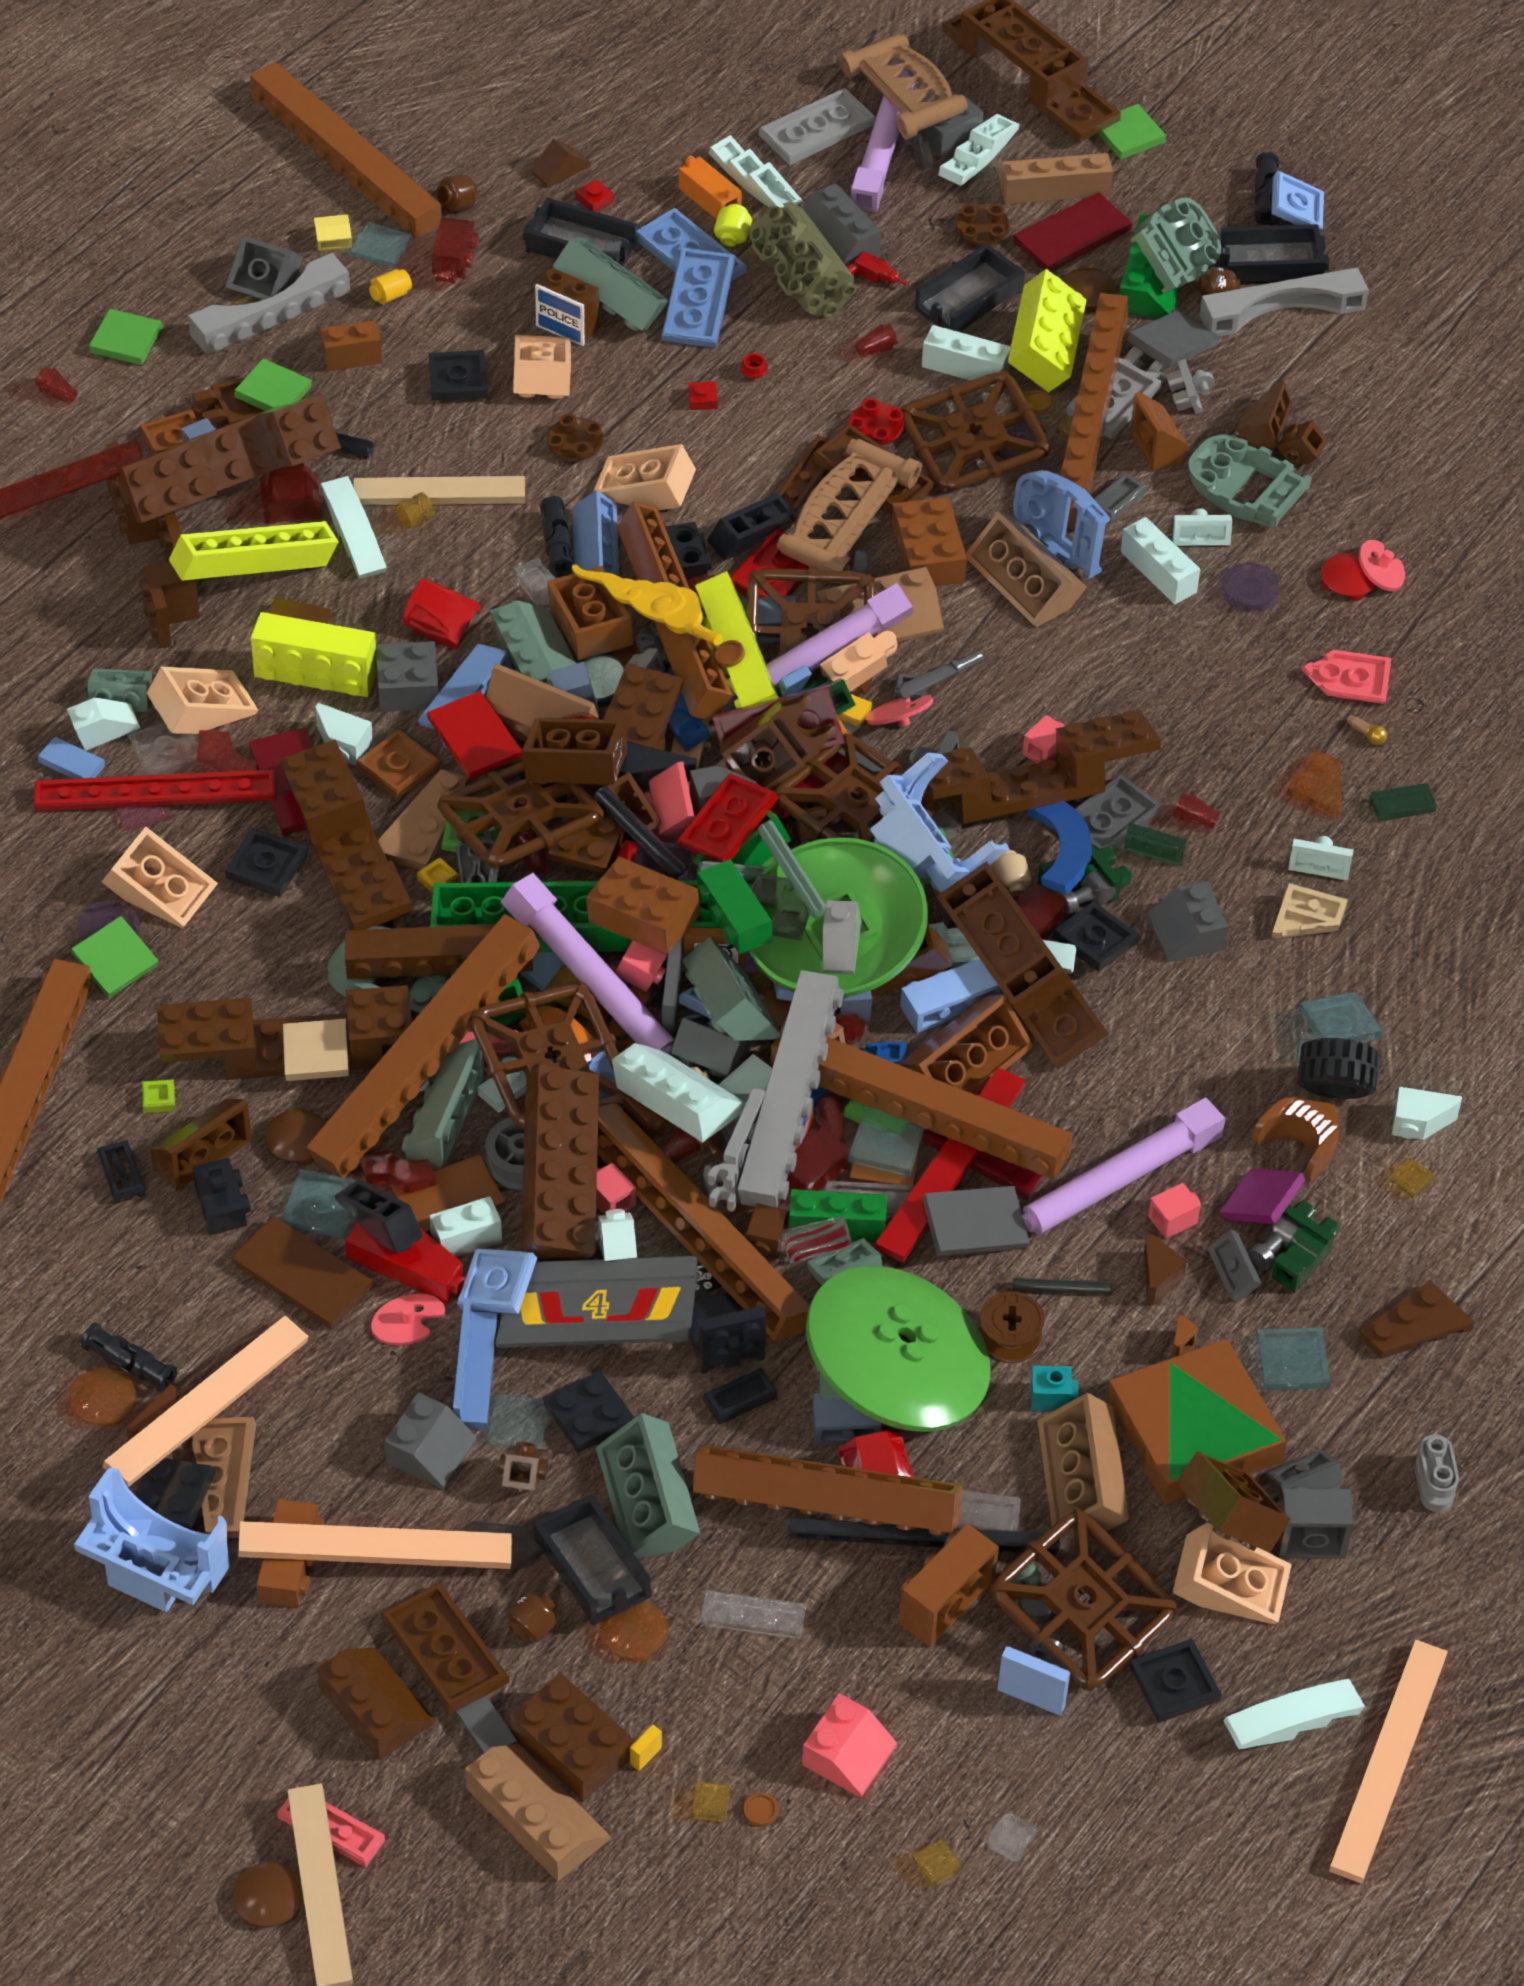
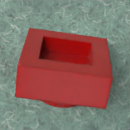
M596 179L576 190V199L587 209L596 212L614 202V193Z
M716 381L688 382L690 410L718 408Z

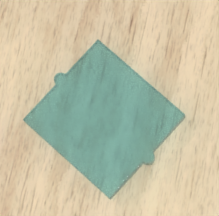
M368 222L361 234L356 236L357 241L350 250V255L395 267L400 257L406 254V247L412 239V234Z
M497 1393L487 1445L510 1448L511 1445H516L517 1442H530L535 1444L537 1449H542L549 1410L545 1406L544 1400L528 1398L525 1394H522L520 1397Z

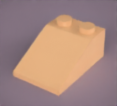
M515 335L513 393H518L521 397H534L535 394L547 395V397L552 399L569 396L571 373L570 337Z
M682 444L608 456L594 491L597 490L612 501L620 504L631 505L634 501L656 507L658 511L672 510L681 507L696 468Z
M160 667L146 693L164 720L167 728L171 733L198 734L255 715L258 712V708L232 670Z
M147 827L142 830L102 880L104 885L126 902L180 928L186 925L218 884Z
M1208 1522L1186 1535L1172 1593L1203 1608L1274 1625L1279 1622L1292 1564L1260 1548L1252 1551L1233 1537L1230 1540L1223 1539L1213 1532L1214 1526Z

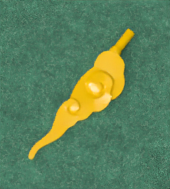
M578 565L572 566V571L578 577L602 584L613 598L624 604L631 605L637 612L649 619L665 623L674 633H688L714 645L721 643L722 636L701 625L703 615L698 596L691 589L678 587L669 582L652 583L647 580L634 581L627 578L622 579L612 573L586 571Z

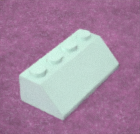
M634 1043L612 1059L618 1089L701 1142L706 1141L740 1116L746 1103L660 1049Z

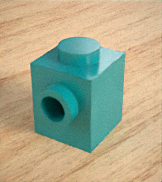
M1032 1365L1030 1380L1031 1411L1053 1412L1071 1402L1072 1399L1078 1398V1380L1072 1379V1366Z

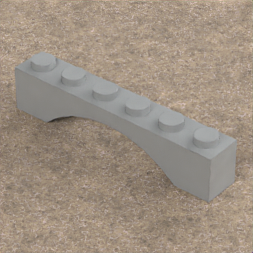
M333 253L309 262L304 272L292 285L273 297L244 305H211L188 315L190 336L205 354L209 355L349 293V271Z
M1358 267L1204 295L1201 301L1200 318L1204 326L1218 336L1236 334L1252 319L1278 309L1305 307L1327 310L1337 314L1365 310L1369 289Z

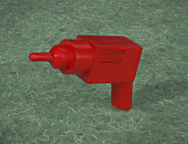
M865 251L853 263L846 266L852 275L857 274L876 284L880 281L887 284L890 282L893 284L896 282L903 285L908 284L907 281L899 278V274L896 273L894 268L888 266V262Z

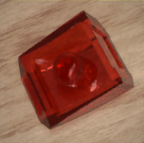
M300 463L292 467L279 468L260 477L259 482L265 524L322 519L317 476L307 465Z

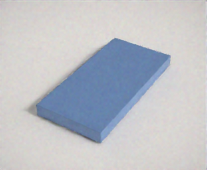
M676 208L671 209L637 230V242L675 273L681 247L732 254ZM736 256L731 281L746 273L747 265Z
M681 247L662 331V341L711 348L717 347L735 265L734 254Z

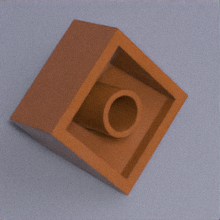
M376 320L317 329L327 372L382 363L381 338Z
M1141 392L1135 393L1130 434L1151 470L1156 471L1182 464L1188 445L1185 436L1180 434L1176 428L1173 416L1167 413L1162 404Z

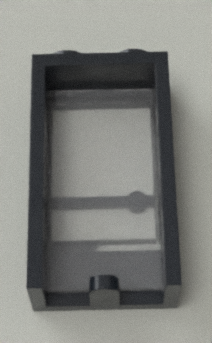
M546 198L542 206L537 207L531 224L526 225L523 232V240H526L527 253L533 251L534 253L557 259L570 239L584 238L624 267L637 245V224Z
M1318 224L1221 228L1220 259L1222 268L1235 272L1236 278L1240 279V283L1280 282L1324 274L1325 271L1329 270V256L1324 254L1325 237L1320 235Z
M986 243L917 288L915 310L936 326L959 332L1016 293H1022L1025 271Z
M592 1494L581 1500H575L568 1506L553 1513L545 1514L533 1522L536 1545L542 1549L587 1615L588 1621L592 1626L652 1598L650 1576Z

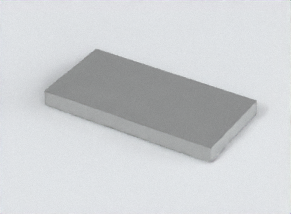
M843 88L760 127L759 136L789 165H792L874 126L876 117L846 88Z

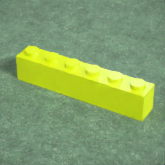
M326 521L182 534L173 549L169 561L182 581L327 566L339 541Z
M726 571L695 585L699 595L698 600L702 614L706 613L707 616L702 619L705 627L722 636L720 644L725 641L736 640L742 644L745 650V656L739 664L733 667L721 666L724 675H730L727 683L732 695L738 696V699L734 700L736 709L779 698L737 590L728 572ZM712 644L714 650L716 651L719 645Z

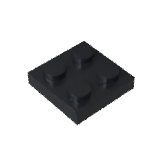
M484 350L428 353L432 401L488 398Z
M252 828L226 868V878L281 898L306 858L307 846Z
M1093 901L1054 929L1052 938L1059 943L1075 945L1076 956L1099 972L1136 945L1139 934Z
M601 1371L544 1398L545 1408L577 1453L609 1438L634 1419V1416Z
M164 1458L143 1475L135 1496L164 1518L192 1530L215 1471L211 1465Z
M1193 1639L1130 1660L1129 1667L1158 1723L1221 1700L1222 1694Z

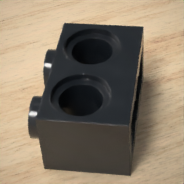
M690 522L665 526L688 586L706 581L708 571L712 570L711 557L709 553H704L706 548L704 534L698 533L696 523Z

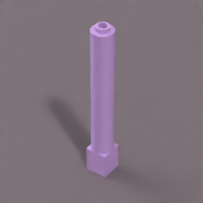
M907 69L902 71L897 78L913 77L915 75L912 74L911 70ZM915 83L908 90H913ZM884 95L861 167L857 169L851 188V199L862 211L877 213L882 198L885 177L900 133L896 122V115L900 112Z
M895 583L870 598L863 607L766 664L774 687L777 686L782 677L794 670L807 665L810 672L820 667L821 663L866 633L870 632L873 635L880 630L884 632L912 615L913 606L899 584ZM737 695L731 697L722 713L736 709L734 700L738 699Z
M532 873L512 884L501 901L518 922L527 927L531 926L580 982L588 987V991L635 1043L660 1049L671 1055L675 1039L554 906L557 899L536 875Z
M1205 1097L1177 1113L1173 1123L1025 1206L1022 1215L1025 1228L1029 1232L1040 1235L1187 1150L1192 1154L1223 1136L1225 1117Z

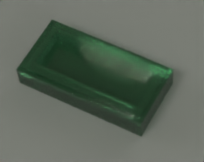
M1428 783L1376 791L1370 794V801L1378 821L1436 812L1437 804Z
M1129 823L1124 850L1182 866L1185 859L1187 839Z

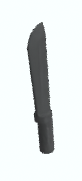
M975 651L958 661L952 660L942 667L905 682L900 688V694L903 699L909 698L954 674H958L983 661L984 656L981 651Z

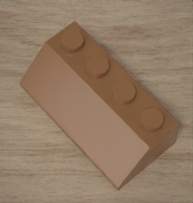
M1108 153L996 163V171L1005 204L1085 198L1098 192L1103 196L1111 195L1113 169Z
M1000 511L996 513L966 552L967 560L1035 627H1039L1070 610L1087 588L1016 517Z
M927 567L874 578L876 595L898 583L913 606L912 615L885 630L893 632L896 635L897 642L943 632L944 627L937 591ZM857 583L816 591V603L836 604ZM864 592L840 612V620L864 606ZM881 630L877 632V636L882 633Z
M496 663L494 665L486 700L509 733L519 740H527L535 718L600 720L594 703Z
M1085 1393L1037 1420L1051 1525L1053 1526L1062 1517L1072 1513L1075 1509L1084 1510L1085 1514L1094 1519L1106 1532L1129 1520L1113 1406L1089 1393ZM1071 1527L1064 1535H1074V1529Z
M520 1744L491 1747L465 1768L466 1789L557 1882L611 1840V1836Z

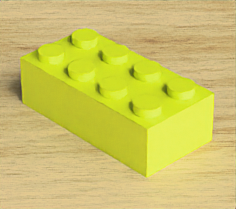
M1047 269L1024 285L1008 363L1049 393L1071 377L1086 299Z
M260 612L251 636L254 677L341 692L353 696L369 697L377 674L375 632Z

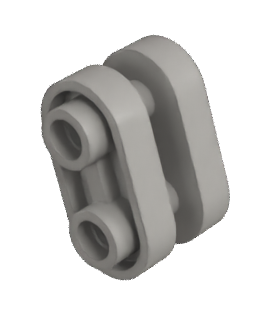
M1437 1434L1426 1436L1420 1443L1415 1463V1474L1420 1499L1427 1509L1433 1512H1444L1452 1506L1459 1482L1453 1446L1444 1436Z

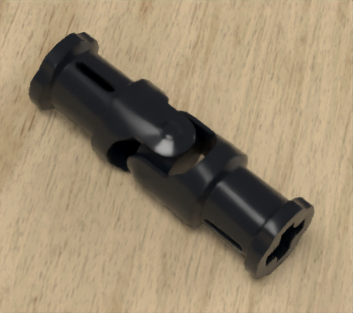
M1263 152L1256 157L1258 171L1255 174L1256 190L1254 201L1257 209L1254 215L1257 223L1271 225L1278 220V217L1271 213L1273 176L1279 167V157L1272 152Z
M546 497L540 502L539 506L544 516L542 529L546 554L550 558L548 569L550 574L561 577L569 575L572 572L573 566L572 559L569 556L571 543L568 523L563 515L565 504L560 497Z
M96 1322L92 1323L82 1336L81 1348L87 1351H95L103 1356L104 1361L109 1364L116 1363L121 1370L138 1380L145 1379L156 1385L157 1390L163 1392L170 1384L173 1385L177 1377L176 1366L172 1364L165 1365L156 1360L155 1355L129 1343L120 1335H111L102 1330V1326Z

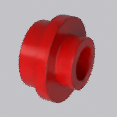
M750 353L741 361L740 371L745 377L757 379L766 375L768 364L761 354Z

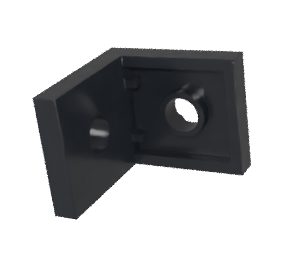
M729 1293L694 1301L690 1340L701 1374L708 1373V1367L722 1364H726L727 1368L740 1366V1360L756 1356L758 1361L765 1360L767 1316L763 1306L744 1310Z

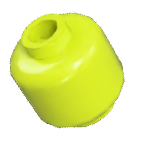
M730 204L719 210L714 226L715 236L723 245L729 247L742 244L747 240L752 218L747 209L741 205Z

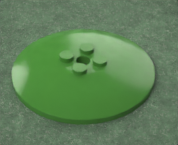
M827 838L805 843L791 849L793 855L825 903V906L827 900L858 902L861 929L855 974L823 973L824 915H820L818 918H813L776 859L763 870L751 887L752 892L772 920L773 941L749 950V954L757 967L769 979L791 992H795L800 972L804 970L838 976L839 988L844 991L843 998L866 993L887 983L898 975L914 958L925 936L928 908L925 892L918 876L896 853L873 842L855 838Z
M856 1267L842 1271L827 1280L811 1301L806 1317V1338L812 1358L832 1389L864 1415L898 1429L918 1432L938 1431L953 1427L966 1420L978 1408L985 1397L990 1381V1360L981 1333L970 1316L952 1297L925 1279L909 1272L889 1267ZM899 1335L907 1337L911 1343L904 1342Z

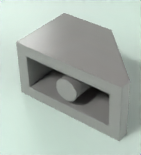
M826 901L823 923V973L855 974L861 929V917L858 902Z

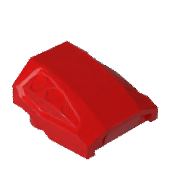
M426 577L420 579L408 600L403 616V625L412 628L415 634L425 636L430 641L458 649L462 635L475 613L480 612L481 605L475 600L467 598L441 584L432 582L430 578Z
M885 1430L853 1438L838 1448V1458L841 1466L914 1477L903 1443L902 1433Z

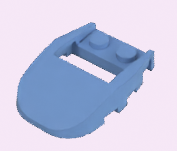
M1043 470L1022 475L1018 479L1013 502L1014 516L1056 557L1065 561L1064 565L1071 570L1078 567L1086 571L1085 577L1088 579L1099 574L1102 571L1099 561L1105 525L1110 522V517L1084 488L1060 475ZM1071 499L1074 500V506L1078 509L1073 542L1065 537Z

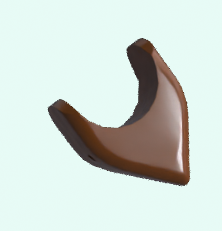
M1297 1097L1283 1098L1260 1118L1253 1130L1252 1141L1258 1145H1263L1273 1139L1290 1138L1303 1143L1313 1155L1306 1167L1305 1177L1310 1181H1314L1333 1160L1337 1151L1340 1126L1336 1105Z

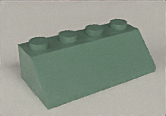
M584 238L570 239L552 266L563 273L598 287L599 300L603 302L601 307L612 315H616V313L625 318L624 324L634 331L639 329L642 331L648 330L669 305V299Z
M516 600L490 610L494 632L503 650L508 651L514 671L546 684H552L550 671L577 664L548 608Z
M711 936L682 959L688 970L684 973L685 976L695 986L693 991L704 1002L701 1004L702 1007L712 1018L710 1022L721 1035L726 1032L734 1041L778 1039L782 1036L746 971Z
M476 1038L459 1044L457 1049L450 1053L439 1066L438 1071L434 1075L433 1084L427 1085L423 1098L424 1105L422 1109L418 1108L413 1118L414 1128L412 1133L405 1135L402 1144V1151L406 1152V1164L408 1166L430 1172L447 1166L478 1093L477 1087L481 1085L484 1078V1058Z
M640 1413L596 1447L618 1531L637 1559L677 1551L700 1534L669 1422Z

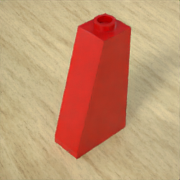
M358 1222L345 1239L346 1259L423 1294L435 1296L445 1304H448L454 1294L458 1295L461 1292L465 1282L462 1262L421 1227L420 1230L423 1237L413 1243L410 1249L398 1254L380 1245Z

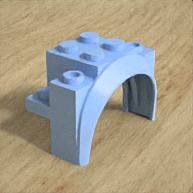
M927 753L903 775H887L879 782L884 791L875 799L881 806L879 810L883 818L870 830L876 837L874 838L876 844L889 849L901 857L913 869L918 878H931L930 884L938 893H942L986 861L991 865L1009 851V847L1006 843L998 845L994 844L993 841H989L964 861H961L959 858L952 859L949 854V850L952 847L921 804L922 796L928 783L948 760L942 754Z
M108 1468L90 1493L89 1502L92 1519L74 1543L75 1551L105 1564L108 1586L166 1613L176 1598L194 1605L204 1589L212 1593L214 1592L230 1567L227 1547V1524L222 1516H218V1523L211 1534L195 1532L173 1523L141 1502L126 1486L117 1468Z

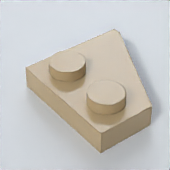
M1289 883L1272 932V938L1280 939L1339 931L1348 900Z

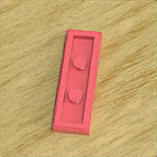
M288 1797L277 1814L279 1819L293 1826ZM326 1802L333 1850L366 1868L384 1843L385 1835Z

